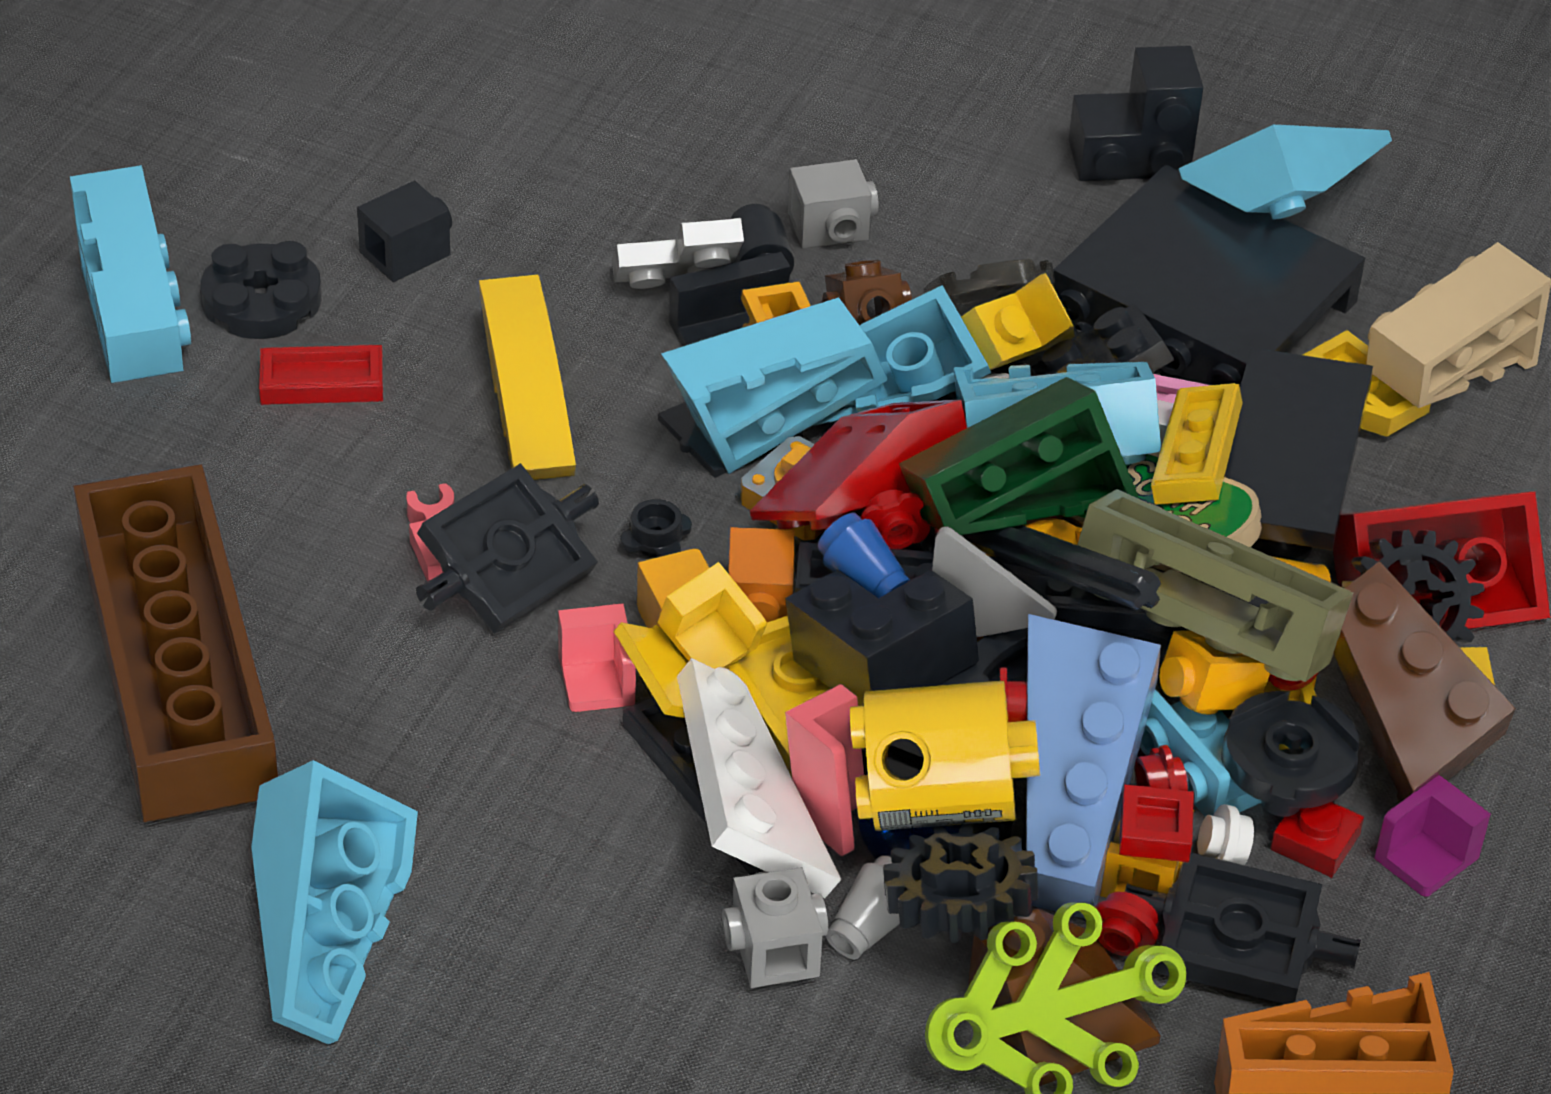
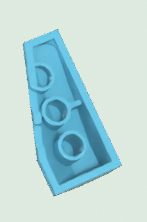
M1273 124L1179 168L1183 180L1245 212L1271 213L1272 219H1281L1306 209L1304 200L1326 191L1389 144L1392 139L1389 130Z
M943 285L859 325L872 342L887 381L813 425L836 421L843 416L891 403L936 400L956 390L953 367H972L974 379H980L991 373L986 360Z
M314 760L259 785L251 849L272 1019L274 1022L323 1043L331 1044L338 1041L365 980L366 973L363 965L374 942L383 939L390 923L385 915L394 894L404 891L412 873L418 811Z

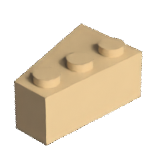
M1497 242L1478 256H1471L1465 259L1455 271L1437 283L1424 286L1414 298L1393 312H1385L1379 316L1368 333L1369 346L1366 365L1373 366L1372 374L1418 408L1467 391L1470 384L1468 380L1483 376L1490 382L1500 379L1505 372L1503 368L1518 363L1524 369L1536 366L1551 279Z

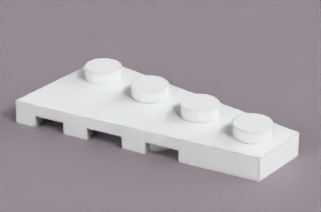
M691 658L678 674L677 680L711 846L766 872L803 867L810 892L814 894L820 893L823 898H826L841 881L840 875L747 685L735 673L726 668L718 667L714 669Z

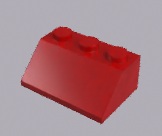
M1535 491L1505 493L1341 514L1333 548L1336 579L1340 587H1342L1343 581L1356 580L1360 577L1361 573L1351 563L1354 557H1374L1369 546L1371 540L1385 538L1392 545L1393 531L1409 529L1414 539L1418 531L1432 530L1436 533L1435 547L1444 540H1455L1459 545L1453 557L1454 560H1474L1476 565L1466 575L1468 583L1484 584L1483 592L1471 596V605L1484 611L1483 618L1467 619L1465 626L1468 629L1551 618ZM1429 562L1430 572L1440 580L1445 581L1440 571ZM1415 591L1411 596L1420 603V599L1430 598L1432 593H1419ZM1448 610L1439 622L1440 627L1445 621Z

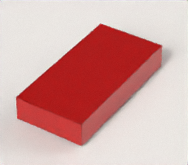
M382 345L260 348L261 405L383 401Z

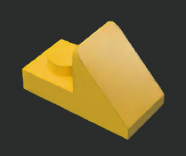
M1046 273L1039 275L1017 292L976 306L961 316L990 370L1049 349L1060 341L1075 337L1073 324Z

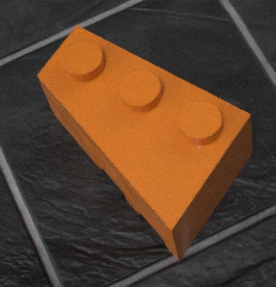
M1430 972L1409 976L1406 988L1373 995L1369 986L1351 989L1347 992L1346 1001L1311 1009L1312 1007L1307 1000L1223 1018L1214 1081L1216 1094H1450L1454 1071Z

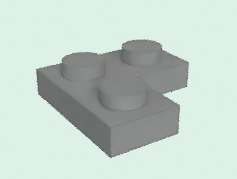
M741 218L682 223L674 240L617 244L612 258L614 283L629 281L632 288H653L663 285L665 278L735 263L744 242Z

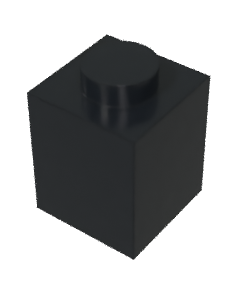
M415 180L357 207L359 252L393 283L451 255V213L443 200L432 196Z

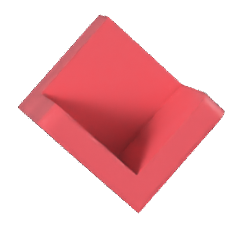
M623 603L558 610V656L568 705L572 712L635 705L636 667L613 632L621 622L628 623Z

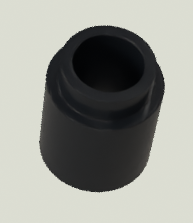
M762 204L745 205L735 211L730 219L741 218L744 238L743 245L735 262L782 252L790 265L791 274L794 268V257L781 218L769 207Z

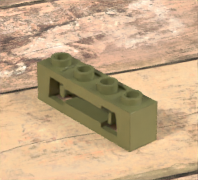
M1117 489L1089 504L1077 544L1078 546L1153 572L1159 577L1161 585L1156 592L1160 598L1158 604L1151 609L1145 606L1141 607V609L1146 610V615L1152 621L1168 627L1182 626L1204 636L1205 642L1212 648L1229 654L1242 653L1264 663L1265 669L1272 675L1290 681L1302 680L1306 682L1330 664L1354 593ZM1162 563L1173 569L1162 573L1150 567ZM1255 596L1269 601L1267 604H1260V607L1247 602L1253 600Z

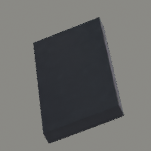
M1251 347L1240 386L1243 403L1224 477L1248 486L1257 495L1262 517L1260 518L1262 526L1259 535L1260 539L1333 550L1371 386L1373 366Z

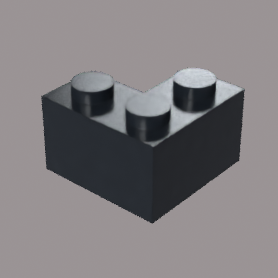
M1191 46L1135 47L1129 93L1074 95L1069 143L1079 181L1151 179L1165 165L1179 171V168L1193 162L1204 87Z
M836 570L785 598L794 661L831 689L842 684L857 696L858 706H864V693L866 691L937 686L979 662L973 598L932 570L911 579L880 598H877L841 571Z

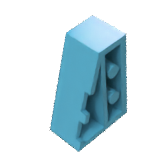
M142 165L70 176L81 269L111 383L184 371L181 346L191 345L188 317L185 309L175 310V307L180 306L177 279L174 271L166 272V269L170 268L164 234H157Z
M839 297L661 353L695 423L729 474L778 446L788 437H793L887 381L872 342Z
M1147 362L1068 364L1067 372L1031 376L1030 365L1010 366L1009 378L974 379L972 367H953L956 399L962 401L967 428L1068 377L1096 391L1125 464L1143 461L1146 458L1145 454L1161 451L1156 380Z

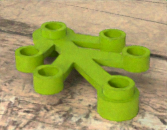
M1070 902L1062 905L1056 911L1053 918L1054 932L1018 1000L993 1008L1012 966H1020L1030 961L1037 947L1036 936L1029 926L1021 922H1001L994 926L988 935V952L964 997L949 998L941 1002L929 1015L925 1027L926 1045L932 1057L946 1068L966 1071L983 1064L1024 1088L1025 1094H1041L1039 1081L1043 1074L1051 1071L1057 1079V1088L1053 1094H1072V1076L1065 1067L1049 1062H1039L1036 1064L999 1039L1026 1030L1088 1067L1093 1078L1100 1084L1123 1087L1131 1083L1138 1072L1139 1063L1134 1050L1122 1043H1104L1065 1018L1131 998L1147 1003L1162 1004L1170 1002L1182 992L1185 986V964L1180 955L1171 948L1145 945L1138 947L1129 954L1122 970L1059 988L1079 948L1094 943L1102 931V918L1094 906L1088 903ZM1076 911H1080L1086 919L1085 932L1078 938L1071 934L1068 925L1071 915ZM1011 930H1014L1021 939L1020 950L1013 957H1009L1004 952L1002 945L1004 936ZM1162 961L1169 970V978L1163 987L1158 988L1152 980V971L1154 966ZM966 1020L972 1026L973 1038L966 1047L961 1048L954 1039V1031L960 1022ZM1116 1051L1121 1056L1122 1068L1117 1076L1111 1078L1105 1070V1061L1110 1053Z

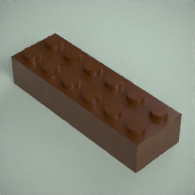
M202 464L73 486L81 545L143 821H154L257 801L259 785L278 777L275 740Z

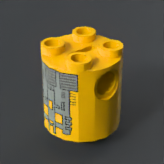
M1004 681L866 691L864 693V706L850 707L853 749L866 748L868 775H860L855 778L859 819L873 818L876 831L1016 820L1013 778L1040 776L1036 720L1008 722ZM900 738L909 739L917 743L922 750L924 757L923 767L915 777H900L889 767L887 760L888 750Z

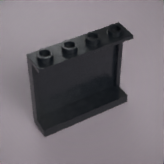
M1165 165L1053 269L1051 284L1076 329L1082 331L1077 324L1078 322H1087L1094 328L1096 320L1106 312L1118 307L1127 308L1135 303L1162 338L1174 358L1173 361L1160 368V370L1181 380L1207 385L1235 383L1239 384L1240 387L1251 347L1287 353L1330 307L1346 314L1357 303L1366 257L1282 218L1272 219L1271 213L1245 212L1183 180L1180 171Z

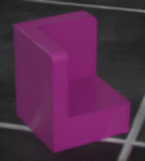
M1438 775L1387 812L1383 820L1374 859L1421 896L1428 897L1479 859L1491 813L1442 776Z

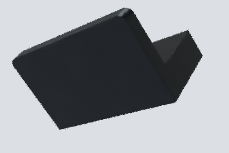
M782 252L670 277L669 323L682 346L743 327V324L749 323L750 318L741 300L742 290L789 283L790 265Z

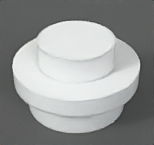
M1226 804L1219 806L1213 816L1207 815L1202 821L1197 841L1198 853L1203 856L1245 865L1252 849L1254 825L1251 817L1240 815L1235 806Z

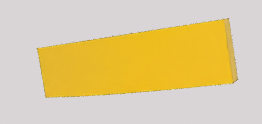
M539 274L479 280L494 392L498 395L503 435L507 438L511 469L521 463L534 480L575 476L576 462L567 408Z

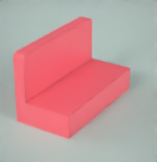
M842 684L785 712L792 779L821 839L840 856H844L855 849L851 811L857 808L855 778L864 775L862 748L853 749L850 726V707L858 706L857 696Z

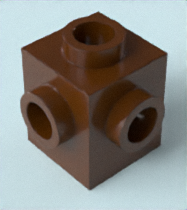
M880 260L845 264V272L825 275L827 292L823 293L822 302L839 297L859 325L912 300L909 284L906 280H901V273L881 267ZM874 297L876 315L869 316L867 304Z

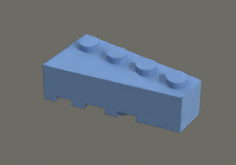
M1028 614L1027 721L1036 720L1040 776L1026 777V851H1033L1035 854L1039 892L1038 900L1031 901L1032 906L1055 912L1062 905L1070 902L1088 903L1095 907L1101 892L1107 851L1110 842L1114 840L1121 818L1124 784H1130L1155 692L1161 645ZM1076 911L1071 915L1085 919L1080 911Z

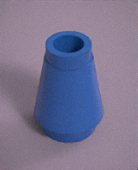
M856 513L846 514L836 520L827 528L818 542V550L824 555L823 564L832 572L836 570L841 571L877 598L910 581L873 521L870 519L862 520Z

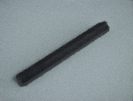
M1023 525L961 535L985 553L1135 610L1140 609L1142 606L1151 609L1160 600L1156 592L1161 585V581L1155 573Z

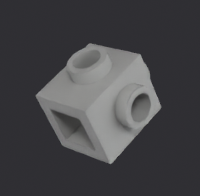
M803 867L775 872L762 871L754 875L734 878L733 905L731 908L722 910L723 931L729 951L740 950L750 987L755 988L820 977L822 936L828 934V917L822 895L820 893L811 895Z

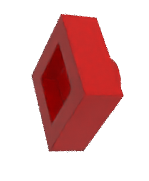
M1124 784L1121 802L1119 855L1189 862L1193 837L1194 791Z
M1333 802L1313 808H1301L1292 816H1284L1274 831L1270 850L1332 878L1360 836L1364 816Z

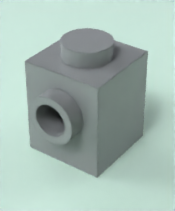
M857 159L790 168L788 215L802 249L869 240L870 216L878 214V194L874 182H866Z

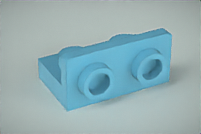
M1155 690L1140 744L1144 754L1149 755L1152 748L1168 745L1172 756L1180 757L1187 775L1188 791H1194L1193 804L1205 817L1207 815L1213 816L1222 804L1235 806L1239 813L1260 804L1261 800L1247 794L1235 784L1221 761L1223 739L1229 724V719L1223 712L1218 710L1216 714L1211 715L1197 713L1185 707L1181 701L1169 705L1159 692Z

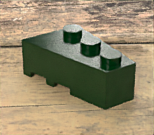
M1068 377L899 463L910 492L918 494L924 503L923 508L920 510L922 519L926 520L928 524L937 530L942 527H949L959 535L1027 524L1026 520L1056 515L1064 517L1083 515L1084 511L1088 510L1089 504L1116 489L1139 499L1096 391Z

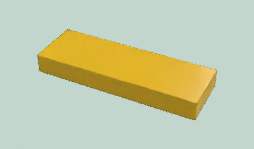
M1239 384L1186 387L1177 390L1151 483L1155 505L1219 500L1243 403Z

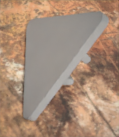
M949 527L939 529L935 538L932 571L973 598L977 637L1028 628V614L1052 620L1055 619L1057 609L1054 605Z

